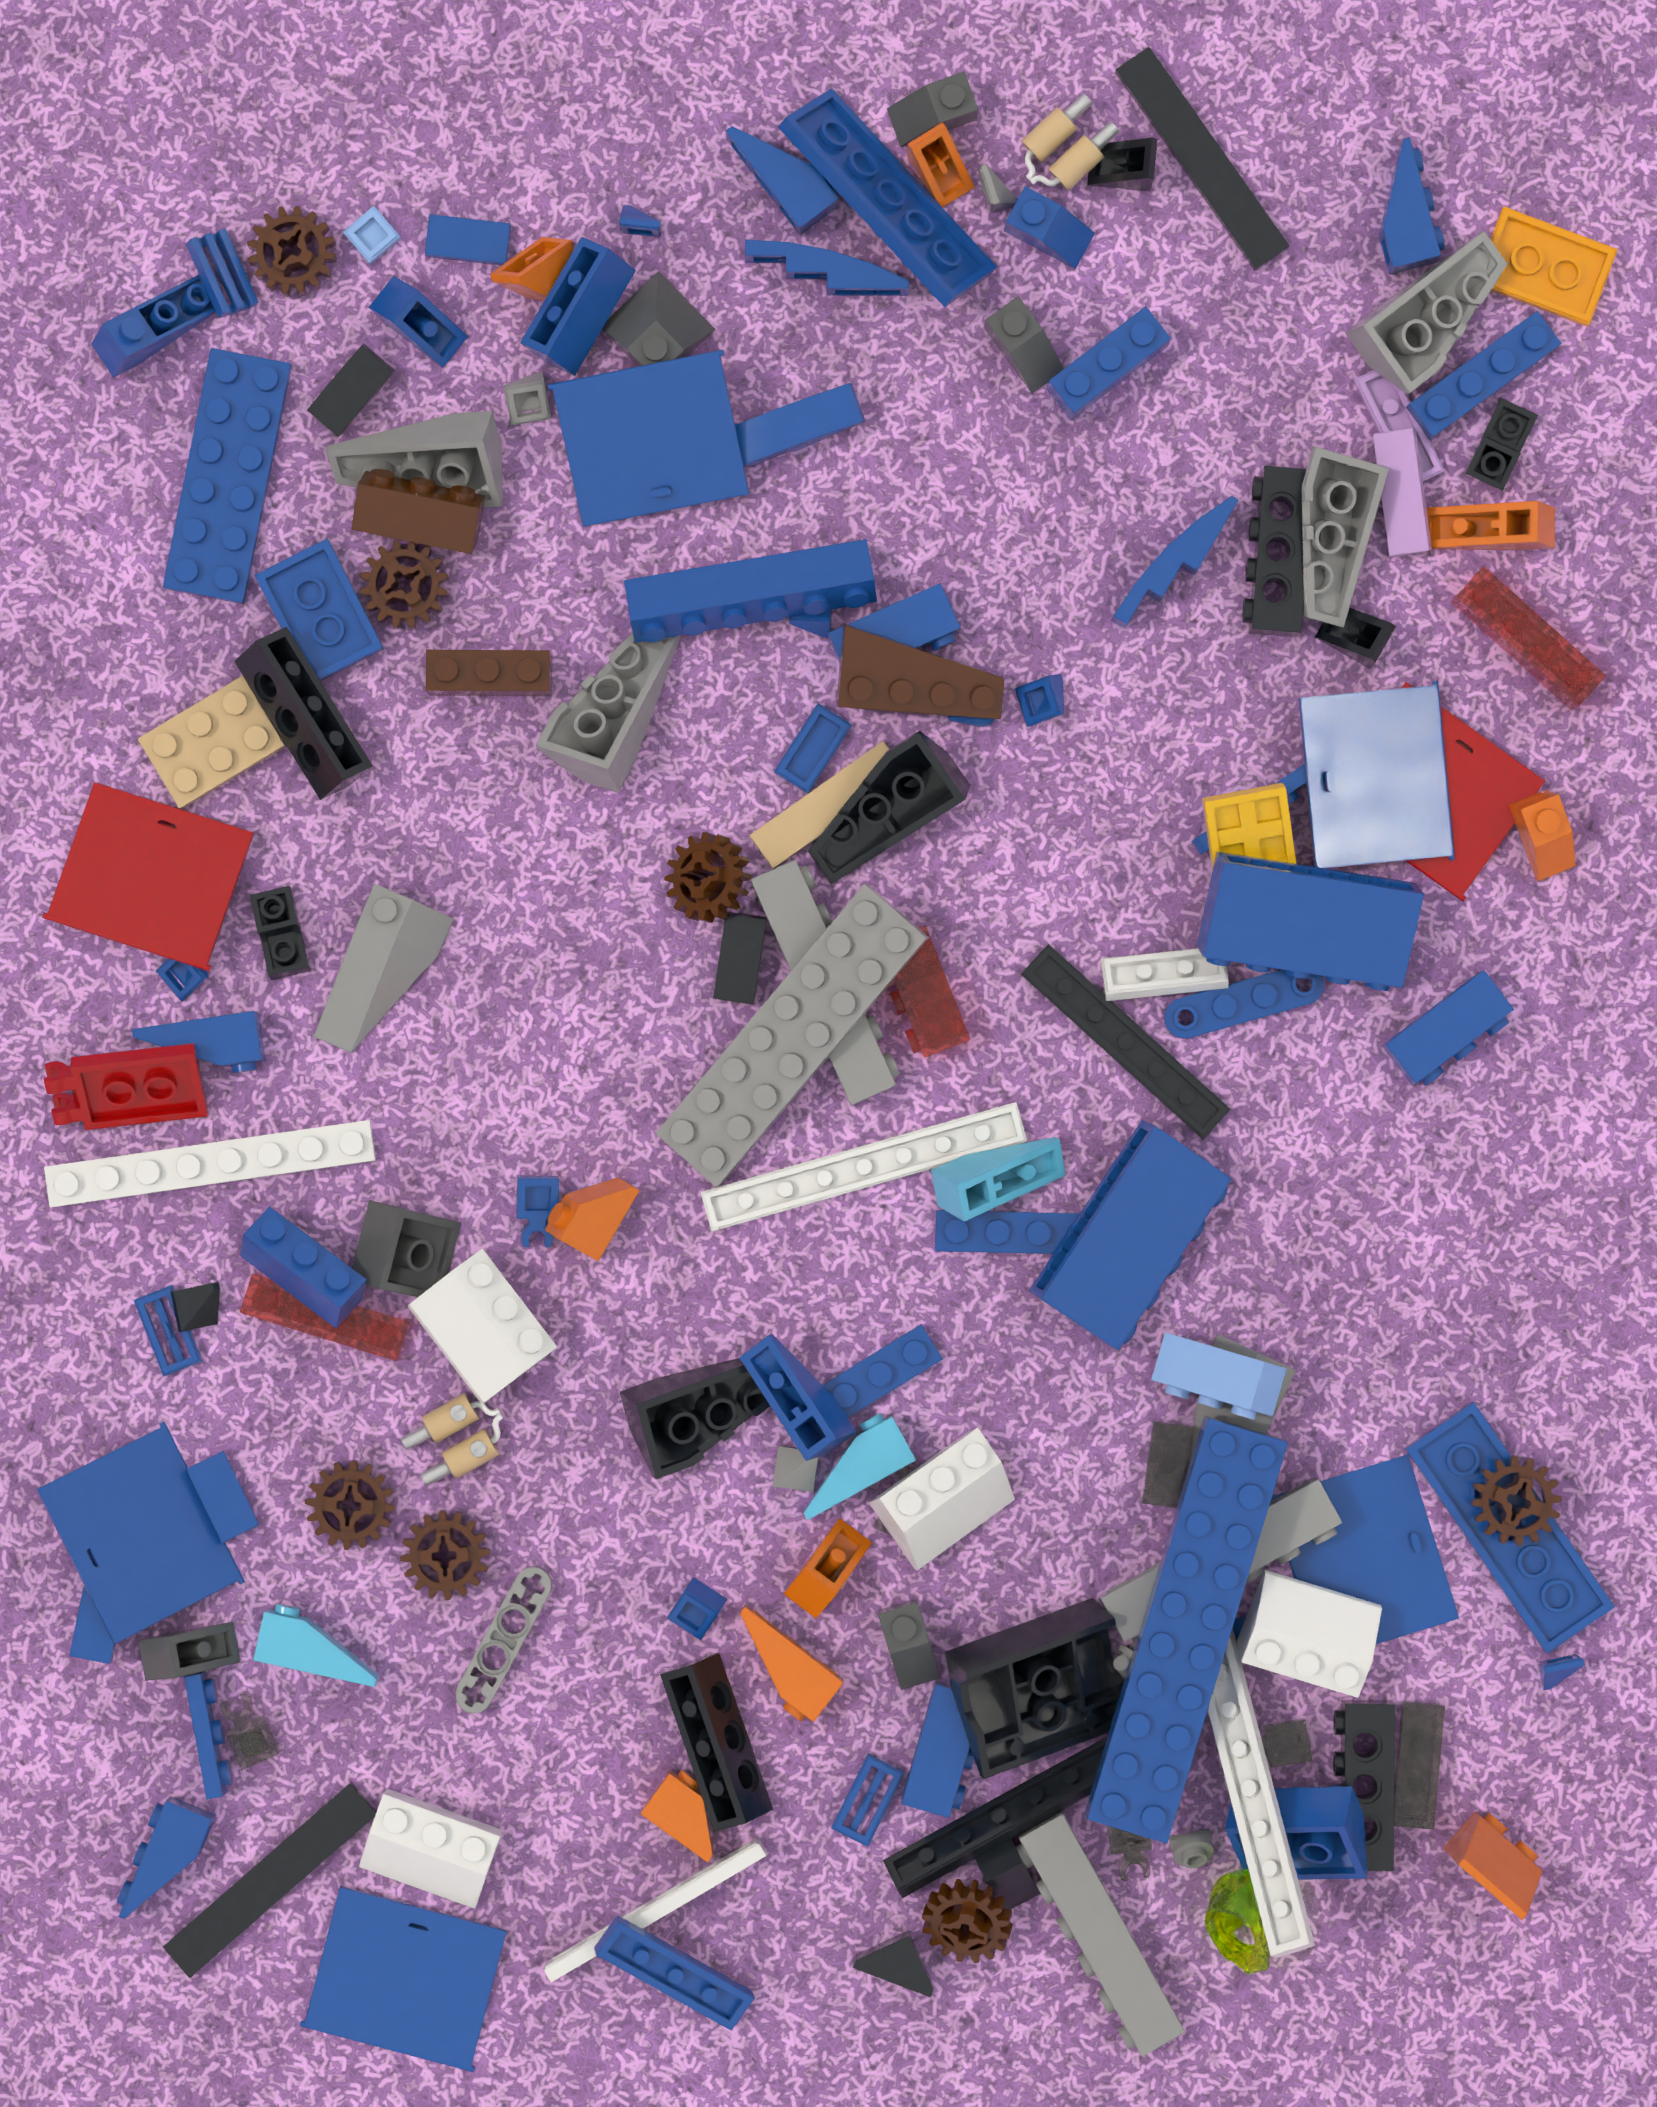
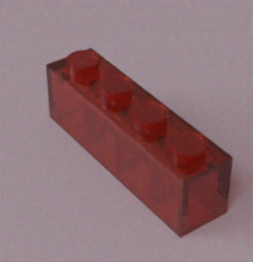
M1484 566L1451 600V603L1571 711L1580 706L1606 677L1601 670Z

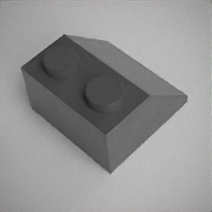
M369 1200L352 1269L366 1279L365 1285L419 1297L449 1273L461 1223Z

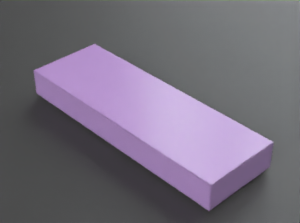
M1374 370L1355 378L1353 382L1378 433L1416 428L1423 482L1444 473L1445 470L1429 438L1406 408L1411 403L1408 395Z
M1416 428L1373 434L1377 465L1389 468L1381 495L1389 556L1432 550Z

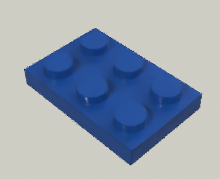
M328 538L254 575L281 629L288 628L320 681L384 650Z

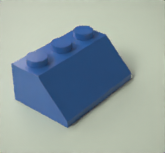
M1353 1786L1274 1788L1298 1880L1367 1879L1368 1867L1364 1813ZM1231 1803L1225 1830L1248 1881H1251Z

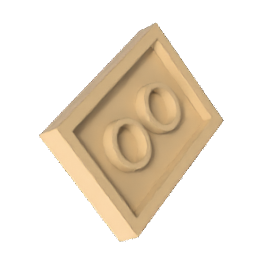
M244 676L239 677L138 738L139 743L179 809L185 808L286 747Z

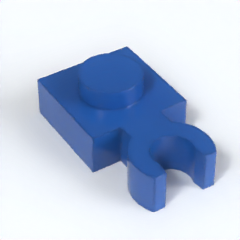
M517 1175L516 1218L528 1219V1223L524 1225L520 1234L523 1247H529V1236L535 1231H540L544 1234L545 1247H550L552 1244L553 1236L545 1231V1228L547 1226L546 1219L549 1218L551 1210L558 1203V1176Z

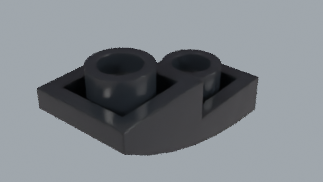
M363 344L324 388L307 411L339 437L365 405L375 397L395 370L368 346Z
M1500 397L1465 474L1503 491L1538 414Z
M286 886L250 895L256 928L261 938L269 978L276 980L311 971L291 887Z
M728 912V918L724 922L713 999L754 1005L767 917Z

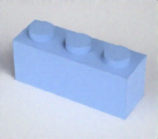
M1165 1332L1151 1380L1167 1384L1165 1393L1189 1399L1190 1392L1199 1394L1197 1403L1217 1409H1222L1223 1402L1232 1404L1231 1413L1255 1420L1257 1412L1273 1416L1287 1368Z

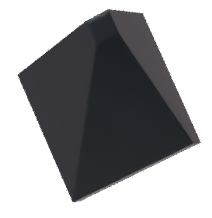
M219 1282L170 1292L179 1332L218 1324Z

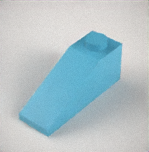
M1056 1137L966 1154L931 1170L937 1206L962 1221H967L1066 1176L1060 1139Z
M878 1413L859 1424L862 1432L855 1435L805 1508L804 1515L807 1520L916 1461L892 1415L884 1419L882 1414Z
M276 1604L275 1610L267 1609L264 1611L253 1661L372 1687L378 1684L380 1677L378 1673L309 1617L300 1616V1608Z

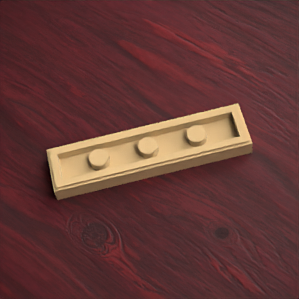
M883 741L749 835L772 869H775L821 835L870 771L889 750Z

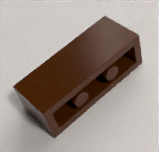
M373 469L371 472L365 471L357 486L351 530L472 554L478 543L485 495L476 494L474 489L467 486L456 485L451 488L437 486L433 480L423 477H415L411 480L395 477L393 472L384 469Z
M426 649V692L429 696H552V654L550 650Z

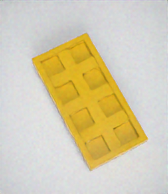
M1283 783L1202 798L1212 871L1217 852L1296 864L1286 786Z

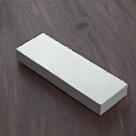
M1198 948L1101 959L1106 1001L1228 988L1229 984L1227 967L1207 962Z

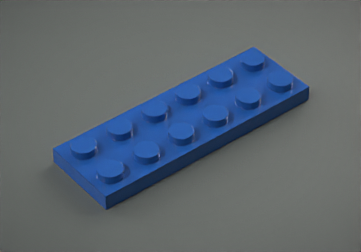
M832 88L785 117L778 126L790 142L818 170L820 175L835 188L847 204L859 214L872 228L874 233L884 241L901 262L909 268L944 307L985 280L997 268L992 260Z
M215 348L210 349L163 582L164 589L239 604L245 603L292 369L291 363Z
M1470 1402L1404 1448L1545 1653L1548 1654L1615 1607L1554 1518L1549 1517L1546 1521L1552 1528L1550 1533L1538 1529L1539 1541L1537 1542L1531 1541L1525 1535L1523 1536L1522 1546L1514 1544L1513 1536H1509L1505 1544L1498 1542L1499 1531L1496 1530L1488 1536L1483 1532L1488 1522H1476L1473 1517L1481 1512V1509L1470 1504L1471 1499L1479 1498L1480 1492L1475 1490L1472 1484H1483L1486 1480L1480 1473L1482 1468L1490 1472L1495 1471L1493 1460L1500 1459L1506 1466L1510 1457L1509 1452L1474 1402ZM1510 1473L1501 1477L1494 1485L1501 1487L1512 1482L1513 1476L1516 1473ZM1532 1487L1531 1489H1532V1491H1533V1494H1534L1536 1500L1542 1502V1500L1540 1499V1497L1537 1495V1493L1535 1492V1490H1534L1533 1487ZM1520 1489L1516 1495L1509 1494L1507 1497V1502L1512 1504L1511 1511L1516 1506L1523 1507L1525 1504V1499L1520 1497ZM1489 1499L1490 1510L1494 1518L1499 1522L1501 1511L1496 1501ZM1531 1514L1520 1519L1519 1525L1516 1528L1530 1524L1537 1516Z

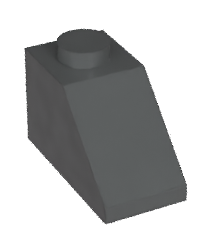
M965 71L927 84L887 108L900 147L906 146L942 122L947 130L976 121L978 116V107Z
M1019 296L985 320V331L1031 394L1064 369L1044 330Z
M917 1599L878 1610L882 1630L901 1690L939 1679V1671Z
M234 1622L171 1632L138 1640L145 1681L177 1678L240 1662Z

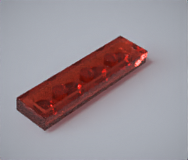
M254 1273L251 1275L240 1310L242 1314L394 1361L399 1359L410 1321L357 1306L336 1329L270 1278Z

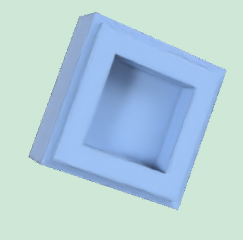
M375 206L370 208L343 231L344 235L370 265L401 239L399 234Z

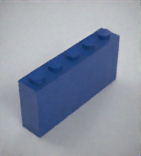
M1217 852L1196 946L1207 962L1218 966H1230L1231 962L1244 963L1248 969L1257 972H1270L1271 968L1286 970V973L1290 976L1303 979L1310 978V974L1326 976V980L1342 985H1348L1350 980L1365 982L1367 987L1380 991H1388L1390 986L1403 988L1424 893L1414 882Z
M1141 1120L1031 1286L1029 1292L1103 1342L1119 1350L1122 1344L1128 1343L1134 1336L1137 1329L1136 1323L1143 1312L1150 1309L1157 1301L1160 1294L1159 1288L1166 1277L1172 1275L1179 1268L1183 1258L1182 1253L1190 1241L1196 1240L1205 1227L1204 1220L1211 1209L1218 1206L1224 1200L1228 1191L1227 1185L1232 1178L1155 1125Z

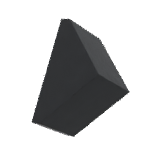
M1150 137L1107 143L1100 150L1104 158L1088 172L1087 185L1150 191L1154 180L1158 139Z
M1349 607L1344 627L1323 622L1315 638L1370 669L1376 663L1396 626Z
M1012 1838L975 1858L987 1885L993 1887L992 1893L994 1897L1004 1896L1006 1899L1003 1908L1013 1909L1041 1894L1029 1870L1023 1863Z
M909 1930L855 1955L853 1960L854 1969L931 1997L934 1990L933 1983Z

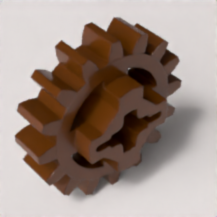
M282 206L278 209L279 217L273 219L267 213L263 215L267 223L264 228L256 225L253 226L252 229L258 236V240L247 241L248 248L256 252V254L248 257V262L251 266H261L254 275L258 281L269 278L266 284L269 291L273 292L280 285L284 297H289L291 289L297 288L302 297L306 295L305 286L311 284L317 290L321 288L317 279L320 275L328 278L331 277L332 274L326 267V263L337 262L336 255L328 251V249L336 246V241L334 237H323L330 228L326 222L316 226L318 216L315 212H310L304 218L300 206H296L293 214L287 215ZM294 226V228L290 231L282 233L277 232L278 230L284 227ZM313 235L316 237L319 245L318 257L310 252L308 246ZM297 243V247L301 252L300 255L297 257L291 254L287 259L283 249L286 246L293 248ZM266 246L273 250L275 254L272 268L268 266L266 261ZM303 269L308 271L301 276L289 277L294 271Z
M394 540L393 551L387 552L382 546L378 547L381 558L377 561L368 557L366 560L372 568L371 573H360V578L369 583V586L360 589V594L363 597H372V600L367 603L366 608L369 612L380 609L377 620L380 623H384L390 617L392 618L393 628L397 630L400 628L402 621H407L411 630L416 629V619L420 617L429 624L431 619L428 612L433 609L441 613L443 610L437 602L438 597L445 598L449 596V592L440 587L441 583L449 580L448 574L437 573V570L443 565L442 560L436 558L430 561L431 548L426 546L419 553L417 552V544L414 542H409L407 549H402L399 541ZM413 559L421 564L408 567L400 565L397 560ZM385 568L388 572L386 584L378 591V579ZM400 576H404L407 580L414 578L410 583L412 590L407 594L401 589L396 592L394 591L399 586L397 579ZM431 578V591L424 602L421 598L423 584ZM400 602L409 604L412 610L397 611L388 606Z
M703 832L701 839L690 836L688 837V848L679 845L676 847V851L680 856L678 860H668L667 864L674 868L673 874L664 876L665 881L673 883V888L666 893L667 897L676 899L674 909L686 913L685 917L696 921L700 919L707 923H713L715 917L725 920L728 918V907L735 910L740 908L736 900L738 895L747 896L749 893L742 887L743 881L750 880L752 876L744 873L742 869L749 863V859L739 855L742 847L730 842L728 837L719 834L713 835L708 832Z
M1510 1455L1508 1465L1506 1466L1500 1459L1493 1460L1495 1471L1490 1472L1482 1468L1480 1473L1486 1480L1483 1484H1472V1487L1480 1492L1479 1498L1471 1499L1470 1504L1481 1509V1512L1473 1517L1476 1522L1487 1521L1488 1524L1483 1532L1489 1536L1496 1530L1499 1531L1498 1542L1503 1544L1506 1543L1509 1536H1513L1516 1546H1522L1523 1536L1525 1535L1533 1542L1539 1541L1537 1530L1542 1529L1550 1533L1552 1528L1546 1521L1549 1517H1560V1513L1553 1510L1552 1505L1553 1503L1561 1502L1562 1496L1552 1494L1551 1489L1559 1484L1556 1479L1545 1480L1544 1477L1549 1469L1542 1465L1533 1470L1534 1459L1529 1457L1525 1459L1523 1465H1519L1516 1455ZM1510 1473H1516L1513 1476L1512 1482L1501 1487L1494 1485L1501 1477ZM1533 1479L1541 1489L1543 1502L1536 1500L1531 1489ZM1520 1489V1497L1525 1499V1504L1523 1507L1516 1506L1511 1511L1512 1504L1507 1502V1497L1509 1494L1516 1495ZM1489 1499L1496 1501L1501 1511L1499 1522L1494 1518L1490 1510ZM1531 1514L1537 1516L1530 1524L1516 1528L1519 1525L1520 1519Z
M351 1460L349 1469L345 1470L339 1461L334 1463L335 1474L332 1475L329 1471L323 1469L319 1474L324 1482L322 1484L315 1482L310 1484L311 1490L317 1494L316 1497L305 1500L306 1505L315 1507V1512L310 1514L307 1520H318L320 1526L315 1531L317 1536L325 1532L330 1534L328 1545L332 1546L338 1539L343 1540L344 1550H349L353 1540H357L359 1546L365 1548L367 1547L366 1536L370 1535L375 1540H379L382 1537L378 1529L379 1525L383 1527L391 1526L392 1522L385 1517V1513L396 1510V1505L387 1503L386 1497L392 1495L394 1489H383L381 1486L387 1477L385 1474L379 1475L376 1478L371 1475L374 1465L368 1464L362 1471L359 1470L358 1461ZM345 1478L343 1489L337 1495H325L328 1488L335 1481ZM361 1480L372 1487L377 1499L369 1498L361 1489ZM352 1489L354 1501L361 1503V1508L353 1511L349 1522L347 1508L341 1507L340 1501L347 1499ZM325 1511L332 1512L338 1518L340 1529L330 1523ZM365 1514L376 1515L373 1522L366 1529L357 1532L358 1520Z
M446 1509L440 1510L438 1520L436 1521L428 1513L423 1516L424 1528L415 1523L410 1527L416 1535L415 1538H404L402 1544L410 1548V1553L401 1555L400 1561L411 1563V1568L404 1575L405 1577L417 1576L419 1580L414 1586L416 1590L421 1589L424 1585L430 1587L429 1598L433 1599L438 1590H441L445 1600H450L454 1589H457L462 1596L468 1594L466 1583L470 1582L478 1586L481 1580L476 1575V1572H487L489 1566L481 1561V1557L489 1555L491 1549L480 1546V1542L487 1537L486 1532L479 1534L473 1532L477 1524L475 1519L466 1525L462 1523L463 1512L458 1511L453 1519H448ZM452 1528L463 1533L471 1545L459 1543L453 1537ZM436 1529V1541L430 1548L419 1549L425 1535ZM444 1537L448 1550L456 1552V1557L449 1561L447 1573L443 1560L435 1557V1553L442 1549ZM472 1561L466 1575L455 1580V1569L461 1562ZM421 1565L431 1566L438 1573L439 1581L428 1576Z
M956 1879L954 1888L951 1889L949 1885L942 1883L938 1893L933 1891L930 1893L922 1914V1919L925 1920L922 1930L923 1933L932 1934L929 1942L931 1946L939 1944L944 1946L941 1955L947 1956L952 1951L957 1953V1962H962L964 1956L967 1955L971 1957L974 1963H979L981 1954H984L991 1960L994 1958L996 1949L1000 1951L1005 1949L1013 1923L1010 1922L1012 1910L1003 1908L1006 1900L1004 1896L996 1898L991 1896L993 1887L988 1886L984 1890L978 1889L977 1880H973L970 1887H966L961 1879Z

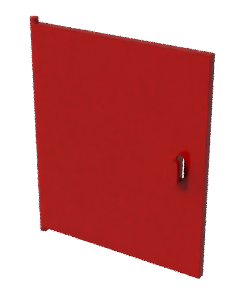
M1405 682L1401 688H1410L1413 686ZM1441 707L1455 860H1449L1448 856L1405 861L1463 902L1466 899L1463 894L1515 824L1509 805L1536 794L1545 780Z
M94 782L48 913L44 912L42 918L210 971L211 965L208 964L254 833Z

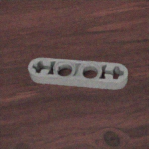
M529 1566L518 1574L457 1686L455 1693L456 1701L465 1712L480 1713L484 1711L496 1695L550 1595L552 1579L545 1569L538 1566ZM535 1574H538L542 1577L540 1584L545 1589L543 1593L536 1591L532 1595L528 1603L535 1604L536 1608L534 1612H531L525 1605L512 1602L511 1598L516 1594L522 1599L527 1589V1586L522 1583L523 1578L531 1579ZM515 1609L523 1613L526 1619L524 1629L518 1633L508 1632L502 1624L505 1612ZM490 1646H498L503 1649L506 1654V1662L503 1667L499 1669L488 1668L483 1662L484 1650ZM474 1667H477L484 1675L496 1677L497 1681L492 1685L487 1680L481 1690V1694L486 1697L485 1701L477 1700L473 1705H470L466 1702L468 1695L463 1690L465 1686L472 1688L476 1684L480 1676L472 1674Z

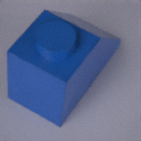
M1024 186L1011 210L1004 227V232L1074 269L1077 268L1095 232L1062 205Z
M395 276L390 279L368 307L390 328L442 368H444L468 337L419 290Z

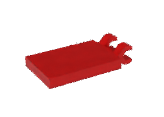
M194 1043L71 1057L70 1066L59 1061L45 1064L47 1077H44L46 1092L54 1094L52 1099L55 1108L51 1110L54 1125H66L72 1122L83 1121L85 1130L208 1117L207 1099ZM72 1090L73 1095L61 1092Z

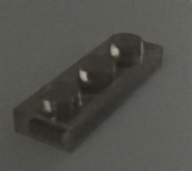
M1402 1700L1394 1785V1826L1434 1830L1445 1705Z

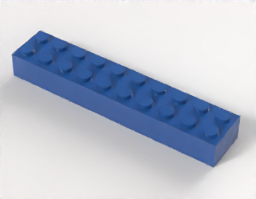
M1204 1415L1085 1809L1087 1820L1162 1843H1168L1288 1442L1286 1440Z

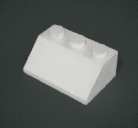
M483 1248L408 1305V1308L481 1404H484L557 1348Z
M976 1428L952 1442L870 1501L869 1504L917 1571L1010 1504L1015 1498L1001 1460L981 1431Z
M1264 1570L1237 1639L1240 1660L1242 1663L1358 1698L1373 1662L1382 1607L1376 1603Z
M387 1788L382 1795L369 1831L359 1867L475 1909L503 1830Z

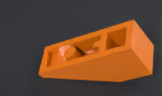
M1540 501L1427 508L1432 549L1533 550L1555 548V507Z
M745 1604L740 1611V1615L780 1697L786 1701L782 1707L801 1722L805 1717L814 1722L842 1686L844 1679Z

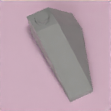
M1482 231L1345 332V334L1371 369L1406 394H1409L1441 369L1448 358L1446 357L1456 340L1461 338L1468 327L1466 324L1477 307L1484 302L1507 266V263L1486 232Z
M1313 446L1302 483L1304 617L1344 627L1389 468Z
M374 884L355 928L314 1037L352 1053L392 1006L406 993L417 978L438 957L454 918Z

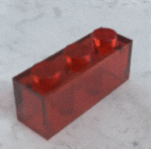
M926 925L919 927V929L929 939L893 980L897 990L890 992L898 1016L906 1013L911 1025V1029L905 1031L913 1054L921 1051L923 1059L970 1041Z

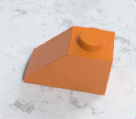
M1544 790L1509 805L1537 881L1576 866L1573 832L1559 794Z
M616 1177L565 1194L562 1201L557 1203L551 1210L545 1231L599 1262L640 1190L621 1178Z
M839 1518L783 1594L816 1619L839 1592L872 1542Z
M670 1769L643 1807L641 1815L703 1860L709 1862L714 1850L708 1814L701 1792L698 1789L699 1786L696 1778L683 1769L678 1774Z

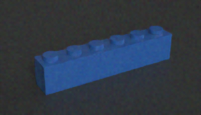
M867 539L624 580L635 643L644 641L658 642L664 638L685 634L694 636L704 631L721 628L735 629L745 624L762 621L777 622L795 614L807 613L809 615H818L826 610L844 607L859 608L868 603L877 602Z

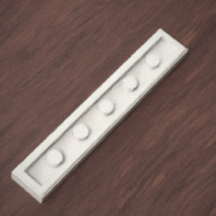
M755 1838L622 1918L643 1929L764 1858L767 1851L761 1840ZM610 1924L548 1960L544 1971L550 1982L555 1981L596 1957L594 1947Z

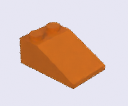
M1474 1812L1443 1849L1460 1867L1518 1918L1523 1920L1528 1914L1542 1874V1870L1534 1863L1539 1856L1521 1840L1515 1846L1503 1836L1507 1828L1490 1813L1482 1818L1477 1812Z

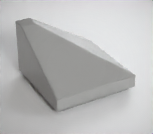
M987 164L982 165L979 169L978 177L989 210L993 213L1014 206L1016 203L1015 196Z
M543 371L504 385L511 425L551 419Z
M778 1446L773 1487L813 1492L818 1458L806 1461L798 1448Z

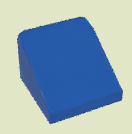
M693 1577L667 1616V1619L699 1640H702L723 1608L727 1598Z

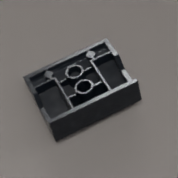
M1094 1598L945 1651L951 1690L979 1774L983 1779L1109 1732L1124 1680L1121 1674L1114 1668L1108 1630L1116 1625L1115 1618Z

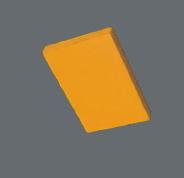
M1503 206L1490 240L1506 261L1507 266L1491 291L1588 327L1618 249Z

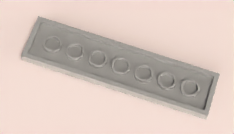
M868 883L864 884L655 1134L715 1187L721 1186L929 937Z

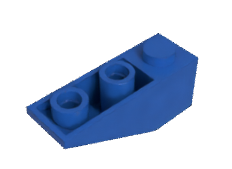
M1410 137L1404 138L1399 147L1379 233L1389 275L1437 263L1441 256L1440 251L1445 249L1442 231L1439 226L1433 227L1430 211H1434L1431 190L1429 187L1423 188L1419 172L1424 171L1422 155L1418 147L1412 148Z
M197 275L103 323L91 345L112 376L116 377L143 363L215 314L216 311L200 275Z
M172 1796L165 1801L164 1805L157 1803L148 1823L149 1827L154 1828L149 1843L141 1842L132 1865L138 1867L133 1882L125 1881L117 1899V1903L123 1905L118 1917L125 1919L201 1854L216 1814Z

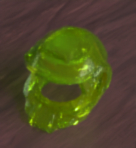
M1242 1868L1226 1873L1218 1878L1212 1886L1204 1920L1206 1930L1220 1954L1243 1969L1247 1975L1267 1970L1269 1967L1270 1951L1249 1869ZM1242 1925L1247 1926L1254 1937L1255 1944L1249 1945L1238 1940L1234 1935V1931Z

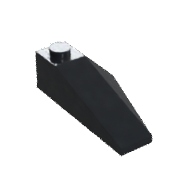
M918 731L888 750L809 848L808 852L829 882L833 884L966 800L970 784L948 752L924 733Z
M740 1358L659 1377L620 1391L629 1430L653 1478L656 1480L694 1466L704 1458L703 1454L720 1440L725 1442L735 1434L733 1430L751 1416H758L770 1407Z

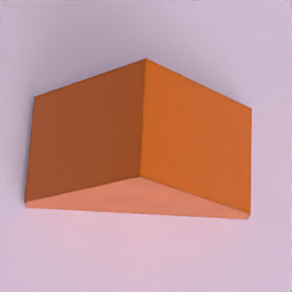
M943 122L907 144V157L932 197L942 208L975 188Z
M541 237L490 273L491 280L523 297L545 301L573 252V242L568 239Z

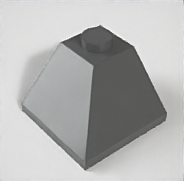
M658 271L606 321L602 330L638 367L688 357L715 331V328Z

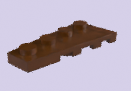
M843 623L837 707L1001 719L1005 679L1002 676Z

